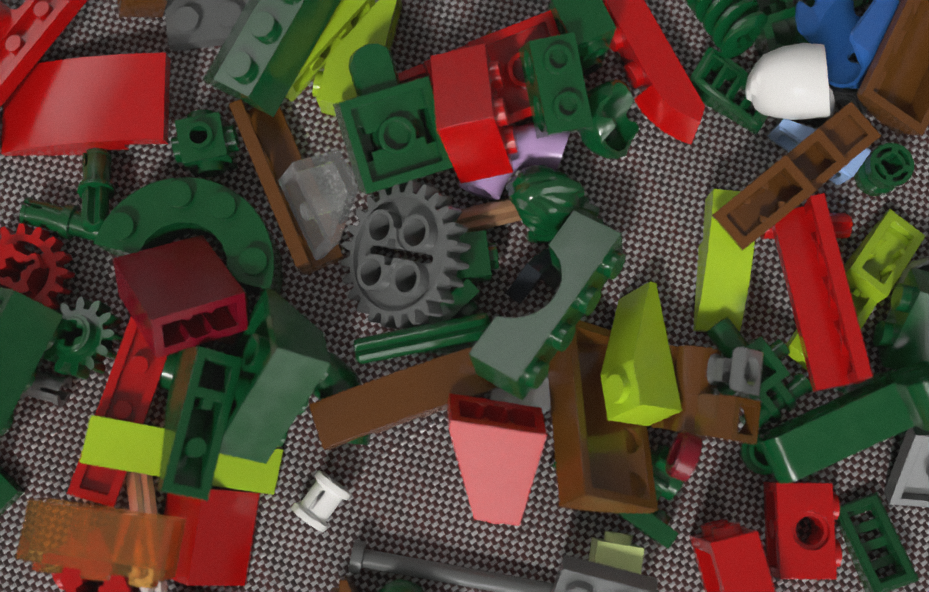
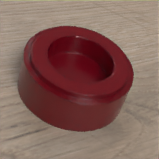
M685 430L676 436L666 461L668 476L684 482L691 477L700 457L702 437Z

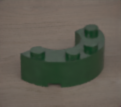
M191 177L170 178L148 184L136 190L111 211L103 222L94 241L95 245L109 253L123 256L169 244L173 239L190 233L208 234L222 243L227 257V269L241 288L262 294L265 288L274 290L279 295L281 293L283 280L281 254L270 229L245 199L231 189L210 180Z

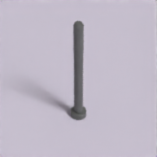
M354 540L348 570L349 573L360 574L361 568H368L493 592H551L554 584L365 549L366 542Z

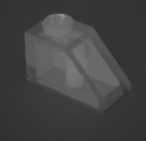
M339 149L292 162L278 180L315 260L324 258L340 242L358 191L354 172L351 166L345 162Z

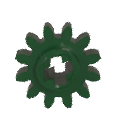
M79 297L76 302V308L62 303L60 308L63 317L58 324L59 333L52 348L48 349L43 355L44 359L56 363L54 371L67 376L72 375L87 380L90 369L104 374L106 367L103 360L106 357L113 360L116 359L117 352L112 349L114 343L122 342L123 335L113 331L114 328L121 324L122 319L110 313L111 307L98 300L92 302L84 297Z

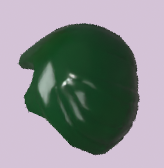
M614 79L587 91L593 126L577 130L583 143L589 150L607 159L625 157L633 138L639 131L638 123L627 118V111L634 102L632 93L624 82Z

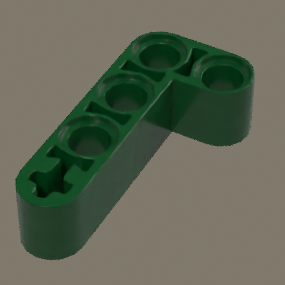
M921 361L902 367L761 434L757 441L777 482L781 484L790 483L804 478L914 426L929 431V362Z

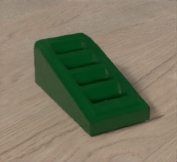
M709 46L689 78L701 100L706 106L752 133L757 134L768 116L758 111L755 112L753 117L746 111L751 101L747 100L746 95L739 106L732 102L739 89L745 91L749 73L731 59L725 58L721 52ZM710 71L717 75L712 85L705 81ZM724 80H727L732 85L724 96L718 90Z
M877 492L840 505L837 523L865 592H890L919 581L917 573ZM871 510L874 519L853 526L850 517ZM878 528L881 537L861 543L858 535ZM885 546L888 555L872 561L869 560L867 552ZM893 565L895 574L878 579L875 570Z

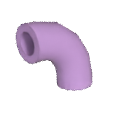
M528 123L516 126L514 129L519 152L511 154L514 172L462 184L459 181V186L478 197L499 200L510 176L517 171L532 165H545L557 170L570 132L537 139L534 124Z

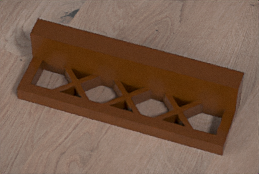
M241 99L229 103L296 267L305 276L345 259L281 106L275 116L272 117L256 108L248 110Z

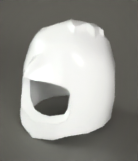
M800 43L782 46L763 54L755 63L747 78L745 88L747 100L751 101L755 109L761 114L780 120L831 118L834 114L835 99L833 91L828 85L824 44Z

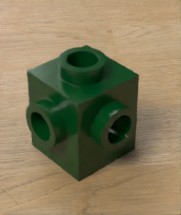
M197 110L189 113L187 118L175 120L177 136L171 138V144L177 163H182L195 177L203 178L219 176L225 173V171L238 169L235 151H240L238 134L234 124L228 125L219 111Z

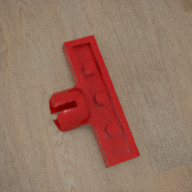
M26 0L17 9H11L0 1V107L88 0Z

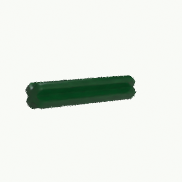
M479 313L357 338L354 340L355 356L359 363L365 364L478 341L490 325V320L486 313Z

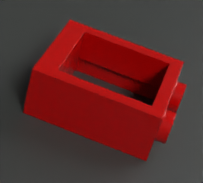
M720 519L700 525L701 533L689 535L705 592H775L757 530L742 527L740 522L729 523L728 519Z

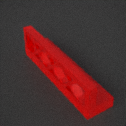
M825 194L812 195L803 207L794 208L772 226V231L812 391L817 392L859 384L873 376Z
M130 317L95 415L145 424L168 355L159 358L155 357L132 317ZM79 458L67 494L114 507L128 471L79 463Z

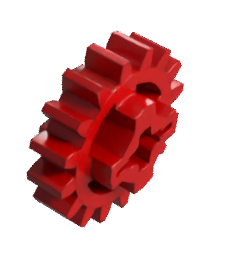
M19 223L16 233L5 226L1 227L0 287L15 290L44 306L58 310L60 306L55 299L58 293L69 295L71 292L67 287L63 286V281L75 277L74 272L64 269V265L73 259L72 255L64 251L58 252L64 243L54 236L49 238L50 232L40 227L33 231L28 225ZM25 245L37 246L42 250L43 254H31V251L27 250Z

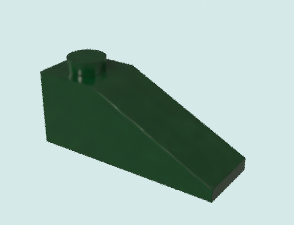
M199 346L179 351L168 393L158 491L208 501L243 358Z

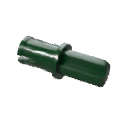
M101 148L88 149L87 153L84 152L82 156L83 180L78 184L77 193L82 198L81 222L84 231L88 233L100 230L103 222L109 215V200L114 197L115 188L111 184L110 179L112 155L107 150Z

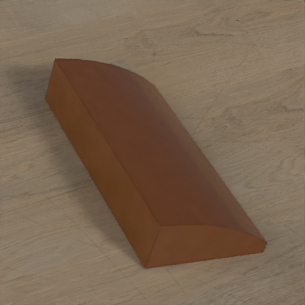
M901 0L857 92V96L863 106L878 121L898 135L923 136L929 124V0Z
M579 320L575 326L576 331L572 342L565 351H558L549 363L550 368L548 372L559 506L609 513L655 512L658 510L647 426L610 421L607 417L600 375L611 330Z

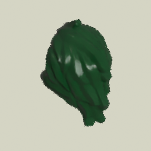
M532 165L522 169L517 176L512 177L505 187L508 191L509 199L515 206L523 224L529 228L526 234L529 242L536 244L551 242L573 211L604 224L602 219L597 218L600 215V208L589 203L588 197L584 195V187L581 186V183L570 179L566 173L545 165Z

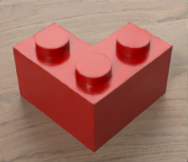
M485 43L431 56L436 127L460 183L513 173L511 154L518 153L519 148L514 126L506 127V125H509V117L504 97H498L497 93L498 89L505 88L499 60L491 62Z

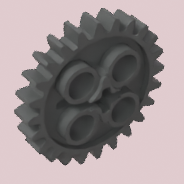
M411 180L408 184L401 183L393 186L392 189L385 188L379 190V198L368 196L366 199L369 210L357 209L355 211L360 223L358 226L348 225L347 227L354 237L352 241L342 244V247L350 251V257L341 261V265L350 267V273L342 280L343 283L354 285L348 294V298L359 301L356 310L359 313L368 314L369 322L380 323L381 327L393 329L414 327V324H428V315L442 316L440 302L454 303V298L449 291L451 286L463 287L464 283L456 274L458 270L469 268L468 263L460 260V253L471 249V245L460 242L459 237L468 230V226L455 223L462 211L450 207L452 198L440 194V189ZM377 247H384L404 252L433 256V262L426 264L377 255L375 250Z

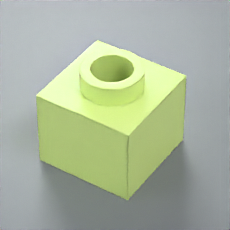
M605 531L604 539L592 537L589 561L641 574L644 548L637 544H632L633 535Z

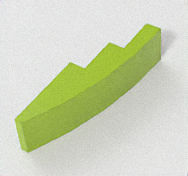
M891 209L881 217L843 265L860 330L877 303L889 295L926 237ZM796 329L786 344L790 352L788 356L807 370Z
M91 415L79 463L159 477L164 427ZM276 448L266 464L219 454L212 485L274 495L284 449Z

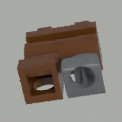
M669 345L682 411L652 424L651 427L678 432L685 430L696 435L757 444L761 401L738 396L713 395V391L718 388L719 382L729 383L733 391L759 396L764 353L738 347L734 349L732 359L721 357L722 351L713 348ZM741 408L745 414V424L740 431H738L739 413Z

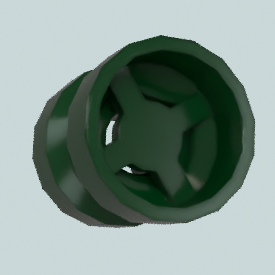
M886 143L880 145L868 155L855 173V183L867 195L882 196L888 194L911 178L914 172V159L911 153L900 144Z

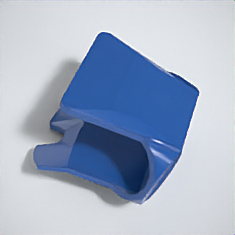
M815 0L812 7L807 6L801 1L797 2L795 20L798 32L809 43L824 44L828 85L846 89L860 88L899 6V0H873L862 17L855 15L854 0ZM855 53L859 63L850 62L849 57Z

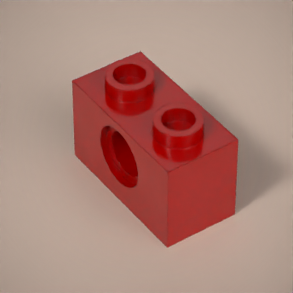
M763 482L766 561L770 575L778 579H837V567H840L842 563V549L839 540L835 539L834 520H837L839 517L840 503L837 493L833 492V483L790 482L781 484L778 482ZM806 517L811 523L812 530L810 536L801 542L796 535V525L800 519Z

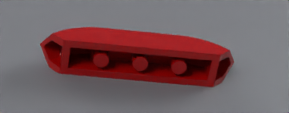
M602 0L616 26L609 48L613 52H619L625 63L624 72L627 80L633 88H639L641 94L634 98L635 103L643 114L660 130L677 140L691 145L700 125L705 105L644 0Z

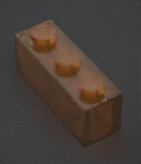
M49 497L28 499L16 559L33 562L32 570L39 572L62 573L63 567L81 569L80 577L85 579L108 581L111 578V574L129 577L128 584L131 586L158 588L159 582H164L176 576L186 519Z

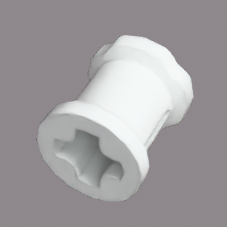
M318 470L315 474L317 481L300 503L295 502L291 509L307 524L320 532H324L328 527L326 521L342 499L348 500L352 494L335 479Z

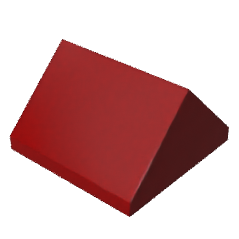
M211 486L208 501L167 493L160 533L166 578L185 585L245 586L247 584L261 493Z

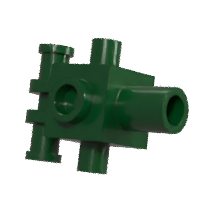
M728 316L705 332L718 350L722 351L721 354L725 358L732 359L733 351L738 347L764 353L759 396L733 391L729 383L719 382L718 388L714 389L716 395L733 396L735 394L738 397L761 401L758 429L768 421L772 423L779 421L782 418L781 410L785 409L787 412H791L797 407L796 401L799 398L813 392L811 383L801 373H797L794 379L785 386L781 382L790 373L780 360L790 352L780 339H777L770 345L766 343L762 336L747 342ZM769 390L772 394L771 398L766 394V391ZM743 413L739 418L744 425L745 414Z

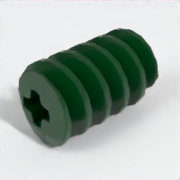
M685 0L690 9L694 11V15L699 22L703 23V28L706 32L712 35L715 45L721 48V53L725 58H734L748 50L755 43L768 21L765 12L758 11L759 5L756 0Z

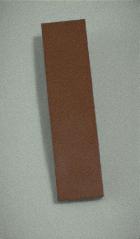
M850 102L716 211L712 217L743 251L849 164L852 159L875 142L881 135L858 108Z
M470 347L350 388L309 404V408L322 448L332 449L365 435L380 433L418 417L425 418L448 409L447 400L449 393L479 397L497 390L499 387L476 374L469 356V352L473 348Z

